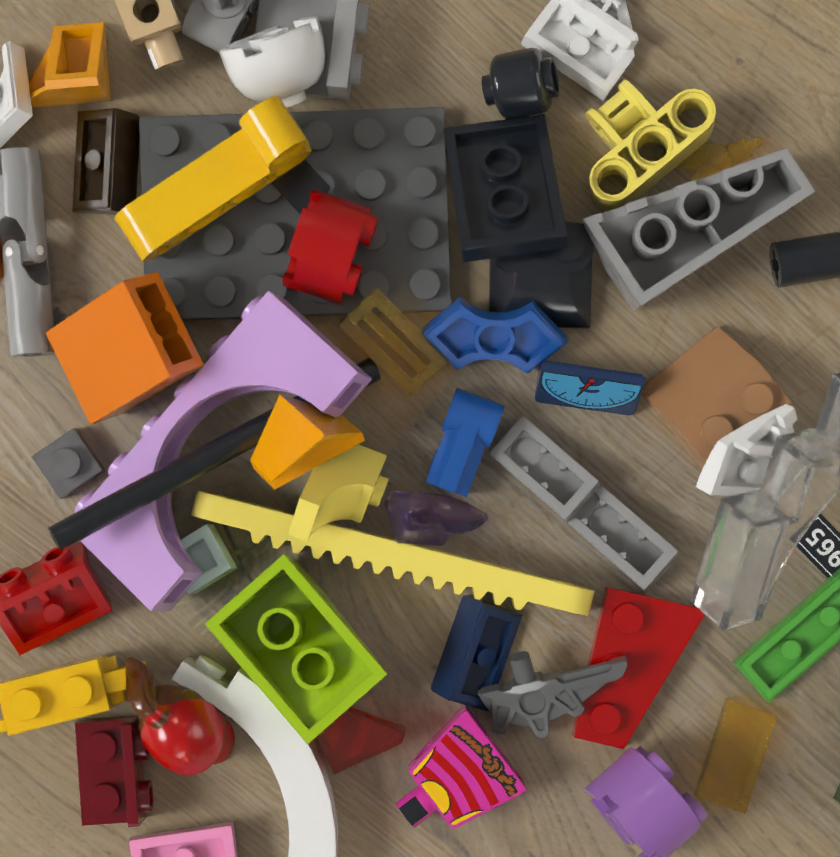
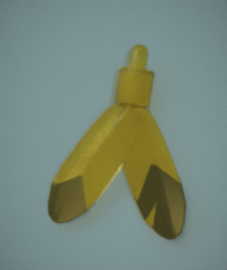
M744 137L726 146L705 142L676 168L699 169L689 180V182L692 180L696 181L732 167L733 164L753 156L752 150L761 147L763 140L760 137H756L747 141ZM660 144L653 148L651 156L655 161H658L667 152Z

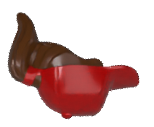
M129 657L126 659L127 698L132 709L139 717L138 728L141 732V743L158 763L173 773L191 776L207 770L212 764L221 763L229 757L234 745V730L231 723L214 705L186 686L155 685V678L150 667L136 658Z

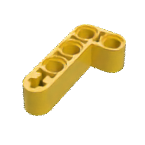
M279 96L270 97L254 106L239 120L241 130L129 203L116 214L114 220L143 263L163 255L300 164L310 155L312 150L308 139Z

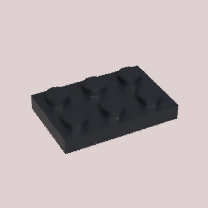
M545 114L447 127L444 129L463 263L568 248L566 226Z

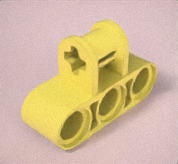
M624 80L618 85L619 92L597 110L589 109L585 113L588 122L611 149L597 161L589 176L591 197L595 205L607 212L638 200L701 147L712 135L715 123L716 107L710 95L702 90L687 89L677 94L656 111L629 81ZM694 109L701 112L706 120L702 125L690 128L681 124L677 117L685 110ZM656 142L661 144L667 153L658 161H648L640 156L638 150L646 143ZM608 175H618L625 179L627 187L619 194L610 195L604 193L600 189L599 184Z

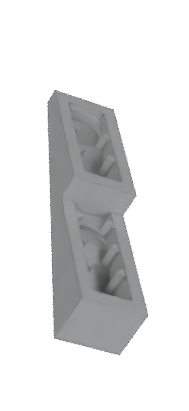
M524 416L515 423L489 453L645 593L654 586L680 556L678 550L604 488L593 475Z

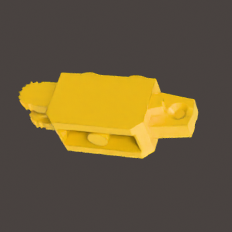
M102 654L18 675L0 682V706L3 718H0V733L7 731L8 736L109 711L117 704L126 702L127 699L124 691L126 689L125 665L118 667L116 655L107 657V654Z

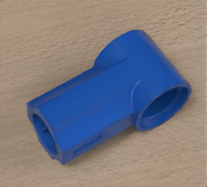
M457 387L441 431H444L439 448L435 452L426 482L467 497L485 447L489 448L492 443L505 405Z

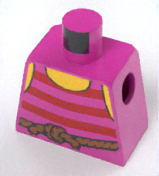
M462 705L409 762L408 772L418 786L397 801L396 804L414 828L438 810L447 824L454 829L511 800L527 789L522 777L467 705Z

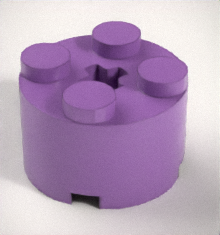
M641 746L637 749L630 747L584 788L585 793L593 797L591 802L620 838L627 845L629 843L631 845L636 843L643 851L638 857H669L701 828L700 823L708 816L693 796L688 792L682 794L676 787L671 785L669 780L675 775L661 757L655 752L649 755Z

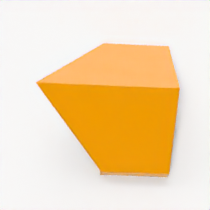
M104 22L53 27L51 44L28 80L32 108L111 101Z
M279 394L250 461L258 474L275 490L362 443L365 439L363 433L342 414L339 418L323 413L313 404Z

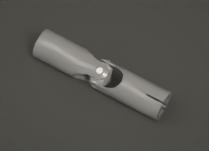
M27 147L0 149V237L10 357H35L55 354L45 334L55 324L47 252V229L40 150ZM23 265H29V273H27Z

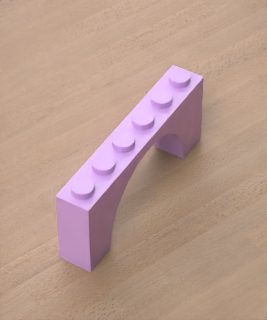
M268 290L264 296L256 297L246 306L241 315L242 322L230 336H223L211 347L208 352L209 360L197 374L188 376L179 384L174 393L175 400L163 413L153 416L144 425L141 431L142 438L130 452L121 454L113 461L108 469L109 477L97 490L89 492L78 502L75 507V513L178 459L182 447L195 427L213 410L232 399L257 392L291 393L312 403L323 413L339 418L372 378L291 304ZM172 492L80 540L150 611H171L187 593L188 589L203 574L180 541L172 510Z

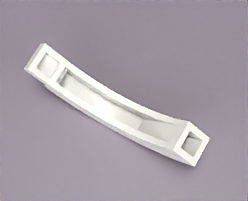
M200 655L197 660L188 656L182 661L172 680L196 691L207 702L231 717L254 740L272 767L286 806L289 825L288 857H337L338 819L334 794L326 766L314 740L308 745L242 667L230 682L223 677L226 670L215 661L203 655Z

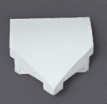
M550 0L524 35L521 45L525 48H538L545 58L552 57L557 70L604 101L635 57L634 47L639 40L637 32H634L632 29L626 0Z
M785 404L757 417L718 440L702 469L696 487L709 495L776 498L790 458L802 459L807 455L806 448L797 443L792 424L798 420L795 408Z

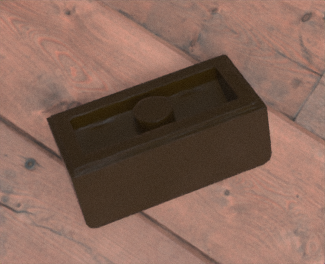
M118 108L78 111L72 212L116 215L122 208L136 199L140 140V116L138 114Z

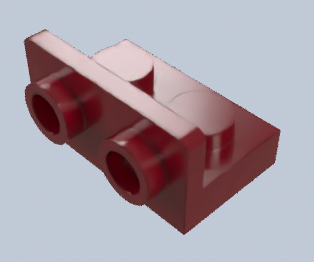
M138 716L87 719L75 722L82 826L128 822V827H139L147 817L146 812L153 810L154 795L152 781L144 780L143 760H149L150 753L141 743Z

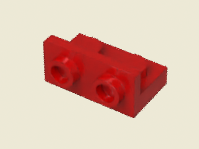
M81 541L62 551L55 547L49 550L40 561L23 569L20 567L9 569L0 575V626L19 656L112 611L111 600L89 565L87 549Z

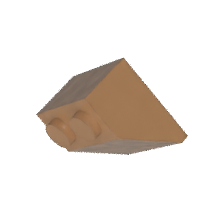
M718 326L647 382L641 393L701 469H703L718 440L769 411L785 404H792L761 363Z

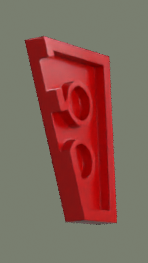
M606 586L588 666L611 661L613 658L625 655L628 666L621 678L606 683L583 701L585 710L576 717L572 736L577 739L624 749L708 610Z

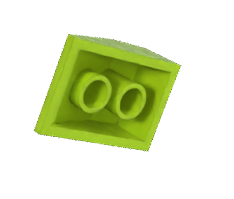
M283 554L205 623L307 745L388 674L330 598L293 555Z

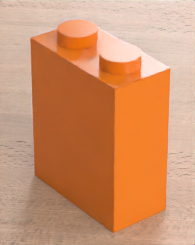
M158 272L121 281L45 332L90 425L128 412L204 366Z

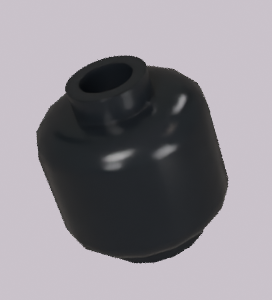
M527 48L494 56L490 64L489 75L482 76L481 79L483 96L487 106L496 105L500 115L508 120L545 113L551 108L553 98L560 95L559 79L552 57L545 58L538 48Z

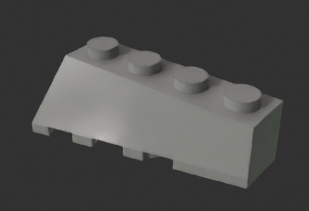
M785 148L727 168L705 178L678 185L665 192L635 200L619 208L582 219L606 272L634 312L816 191L789 150Z

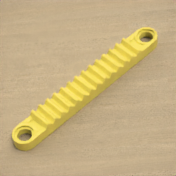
M197 490L191 511L192 516L250 531L252 541L256 544L263 542L267 536L271 537L272 546L276 549L281 548L287 541H291L293 553L296 554L301 553L306 546H311L313 558L319 559L326 551H330L333 563L339 564L345 556L352 558L355 569H360L366 561L372 562L375 574H380L386 566L392 567L394 579L399 580L406 571L412 572L414 584L418 585L429 576L432 577L434 589L438 590L449 581L452 582L454 593L460 595L468 586L472 587L473 596L477 600H481L487 591L491 592L493 601L497 605H501L507 597H511L512 605L516 610H521L527 602L589 616L595 590L331 522L318 528L310 536L308 542L288 535L294 513L212 492Z

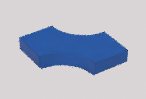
M460 296L422 327V335L455 369H460L474 361L495 359L511 363L528 374L567 344L566 335L534 301L513 311L490 312L469 304Z

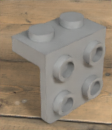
M259 0L255 33L275 26L279 28L288 27L289 30L295 28L294 20L312 16L318 17L327 49L326 66L318 82L304 90L305 95L308 97L350 102L352 84L360 85L363 54L356 53L358 34H367L370 3L362 2V0Z

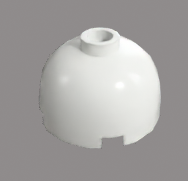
M312 16L294 20L295 28L289 30L288 27H271L227 45V49H220L219 53L233 85L244 96L258 102L273 96H279L287 108L305 101L307 97L304 90L318 82L326 66L327 49L318 17Z

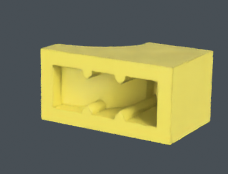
M358 444L314 468L299 498L288 535L308 542L310 536L327 523L337 520H353L361 523L368 505L379 507L389 478L383 477L380 474L387 455Z

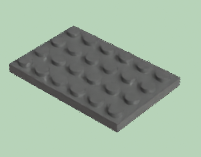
M444 107L290 112L308 139L312 150L305 160L330 186V190L327 193L372 207L371 215L379 217L370 247L360 244L354 264L363 266L354 296L345 294L341 305L283 286V275L287 271L291 256H288V252L301 214L296 211L272 183L163 255L144 263V275L154 272L159 273L182 321L241 319L246 306L256 297L264 296L268 290L285 299L304 317L442 312L451 305ZM244 114L139 117L141 194L143 195L241 130L239 120Z

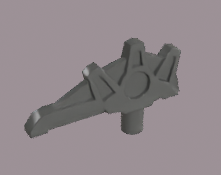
M521 651L509 657L515 678H512L511 682L504 685L494 684L482 687L478 690V695L492 713V732L505 734L509 724L530 726L537 738H543L549 735V721L565 713H569L574 717L581 715L585 710L583 701L606 683L621 678L628 666L627 658L625 655L613 658L611 661L558 674L556 672L543 674L540 671H534L529 653Z

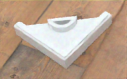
M11 41L2 46L4 69L0 77V148L33 116L25 50Z

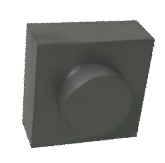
M78 428L71 429L31 456L59 499L66 498L105 471V468Z

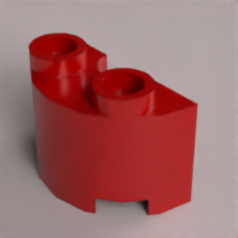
M312 189L308 207H303L289 248L288 256H291L287 271L283 275V286L339 305L342 304L345 294L354 296L363 266L354 264L360 244L370 247L379 217L371 215L373 208Z

